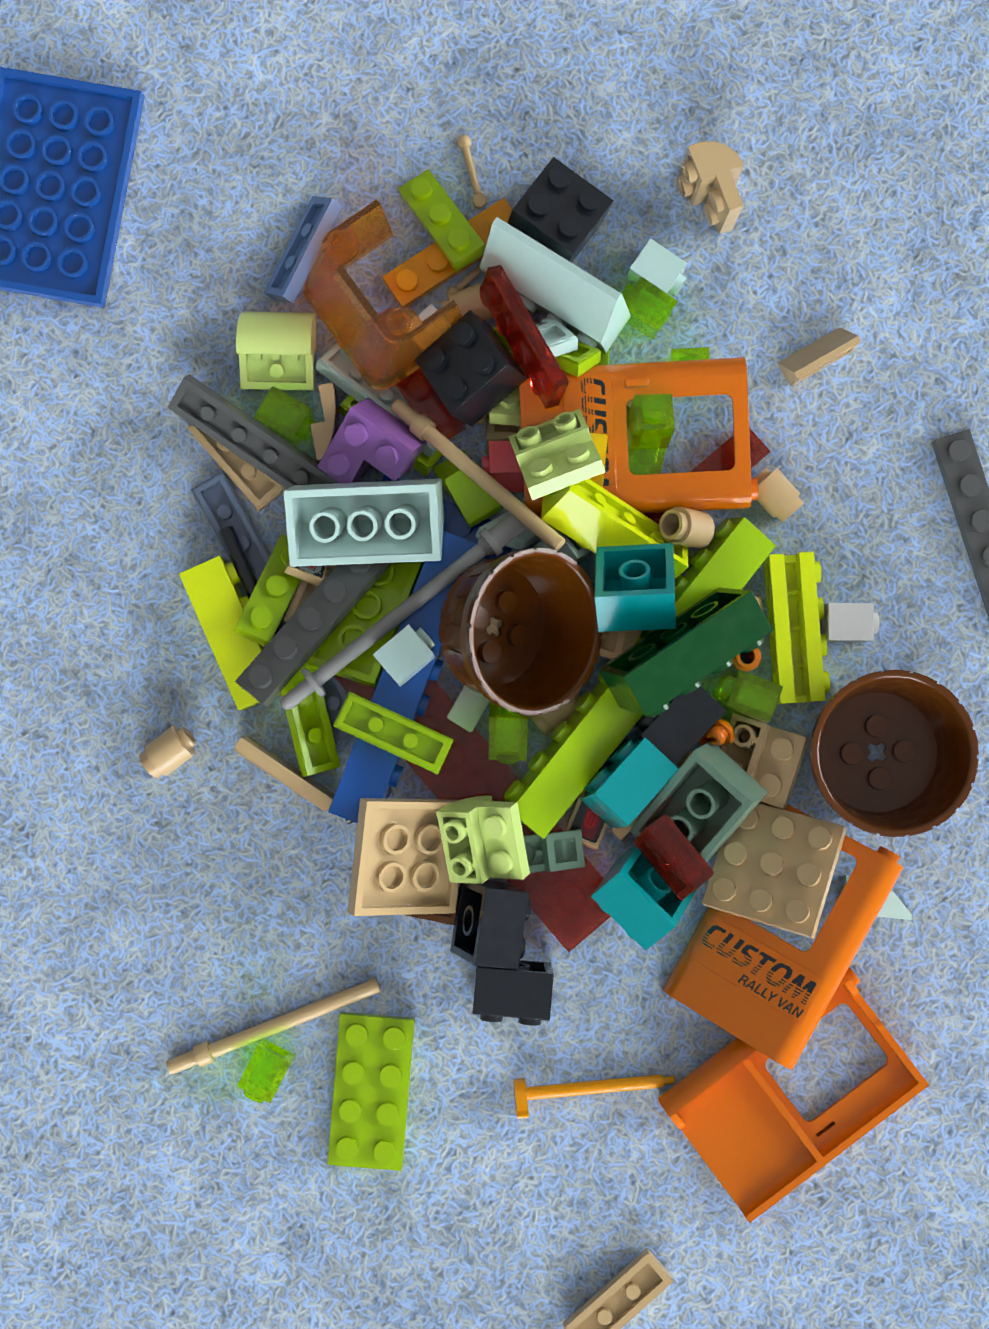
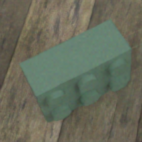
M711 741L692 752L630 830L637 839L684 883L706 866L768 793L765 788L718 746L711 744Z

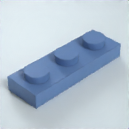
M312 196L264 291L266 295L277 301L294 304L296 298L302 294L305 288V280L312 267L320 259L321 249L328 235L337 225V217L343 206L336 200Z

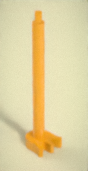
M662 1074L530 1087H526L525 1078L513 1079L517 1119L529 1118L527 1100L664 1088L665 1084L675 1083L674 1076L663 1077Z

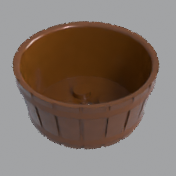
M549 548L517 550L501 557L483 560L469 568L450 588L440 614L439 638L440 643H442L441 649L453 674L466 687L482 694L495 705L521 715L546 714L561 708V705L567 704L580 692V688H583L594 669V663L596 664L602 642L600 640L602 632H598L595 587L592 586V581L588 574L571 557ZM492 616H494L495 620L502 621V625L498 628V636H495L492 632H487Z
M885 670L884 672L869 673L841 688L821 710L811 735L810 764L817 787L826 802L837 814L853 826L875 835L878 833L880 836L905 837V835L921 834L933 829V826L937 827L948 820L967 799L972 789L971 784L974 783L978 771V739L976 731L973 730V722L963 704L958 702L960 700L942 684H937V681L916 672L910 673V671ZM872 743L877 746L883 743L885 745L883 750L886 756L885 760L875 759L871 762L868 759L871 753L867 748L868 745Z

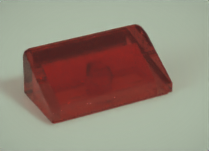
M668 815L661 816L634 840L637 848L681 901L714 874L711 867Z

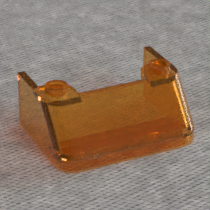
M377 199L325 235L304 283L303 293L309 305L366 384L375 390H386L417 370L419 366L415 359L455 324L462 315L457 303L452 300L423 321L420 320L412 309L407 307L393 308L380 317L345 269L393 237L382 206Z

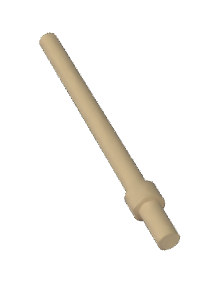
M397 399L392 404L391 411L410 426L409 431L420 441L426 440L549 547L558 551L564 545L565 539L435 429L436 424L425 414L419 415L401 399Z
M374 978L213 1043L207 1040L193 1046L192 1051L167 1060L168 1071L173 1075L196 1065H199V1067L206 1066L215 1062L218 1056L380 993L381 989L378 981Z

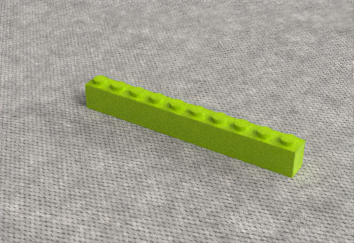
M745 517L724 519L715 528V537L710 544L699 549L690 560L692 566L686 574L675 579L676 616L718 588L742 590L776 545ZM643 630L636 643L655 630ZM601 674L598 676L600 682L592 692L588 691L579 698L574 707L577 711L568 722L563 721L555 728L551 735L553 740L544 751H538L528 763L529 770L521 781H514L504 794V802L518 803L521 822L543 839H545L642 716L619 707Z

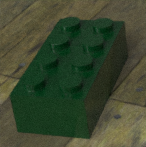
M718 588L676 616V629L655 630L600 667L598 671L620 708L646 717H653L666 711L670 707L669 702L678 695H687L698 689L702 684L700 680L709 674H716L729 668L733 664L732 659L741 652H750L761 646L764 642L763 637L774 630L752 591Z

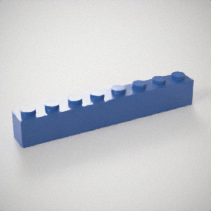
M443 531L442 560L424 562L412 594L477 543ZM455 581L400 624L397 632L398 634L408 624L415 632L421 627L435 644L430 649L434 653L435 658L401 687L383 668L371 702L413 721L416 720L417 715L424 717L431 696L426 695L431 680L434 682L438 681L445 662L439 659L442 652V643H440L439 638L440 614L444 600L447 599L446 596ZM356 738L328 812L357 823L360 798H386L390 786L397 787L404 770L403 766L398 765L401 757L360 738Z

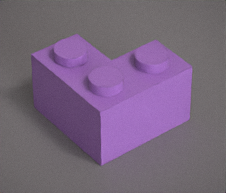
M366 398L349 409L317 467L338 483L358 482L366 475L371 465L393 481H396L411 470L427 441H420L409 431V426L370 398Z

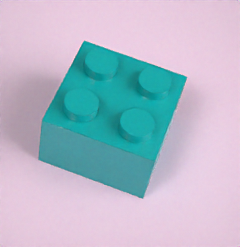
M673 543L596 547L595 605L598 632L676 629Z
M644 737L636 742L629 740L625 745H619L607 760L611 765L594 775L584 788L587 792L580 800L611 829L613 827L615 829L627 827L679 768L647 738Z
M639 840L615 861L591 897L605 913L609 914L626 931L631 939L635 940L646 951L676 927L698 888L690 880L684 883Z

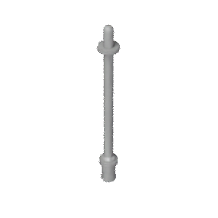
M510 513L489 530L485 528L479 532L480 537L475 546L315 672L311 673L309 669L304 667L301 673L306 679L281 698L280 704L282 708L286 710L294 708L314 691L321 697L326 695L325 689L322 686L325 682L485 556H493L495 554L498 557L503 553L502 548L528 528Z

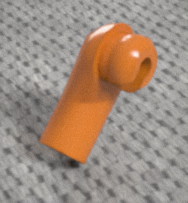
M718 719L699 740L700 745L702 746L709 741L716 746L732 744L735 738L732 726L726 720Z

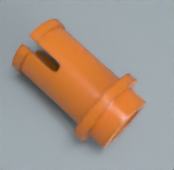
M756 648L748 652L746 664L741 661L740 654L732 659V665H734L736 670L743 672L754 670L761 661L760 650Z

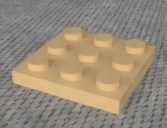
M360 798L348 913L353 916L455 913L459 883L450 882L436 811L458 800Z
M758 803L718 850L702 904L716 910L814 939L847 829L843 825Z

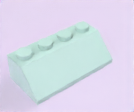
M496 217L492 223L480 264V269L487 278L485 283L501 295H504L507 291L517 297L515 302L529 313L533 314L535 310H538L547 316L546 319L557 320L565 328L575 333L579 342L597 347L607 353L631 317L622 294Z
M442 479L293 485L283 491L290 567L442 560L444 527Z

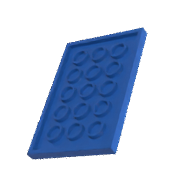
M0 67V290L105 308L145 98L142 91Z

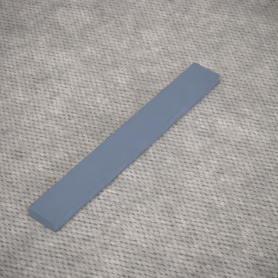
M222 471L192 488L191 491L228 556V551L219 530L227 526H233L258 582L271 554L227 476ZM294 594L281 619V622L278 626V630H280L285 625L283 620L294 598ZM334 675L322 686L326 693L324 699L335 744H338L352 735L333 726L349 693L341 677Z

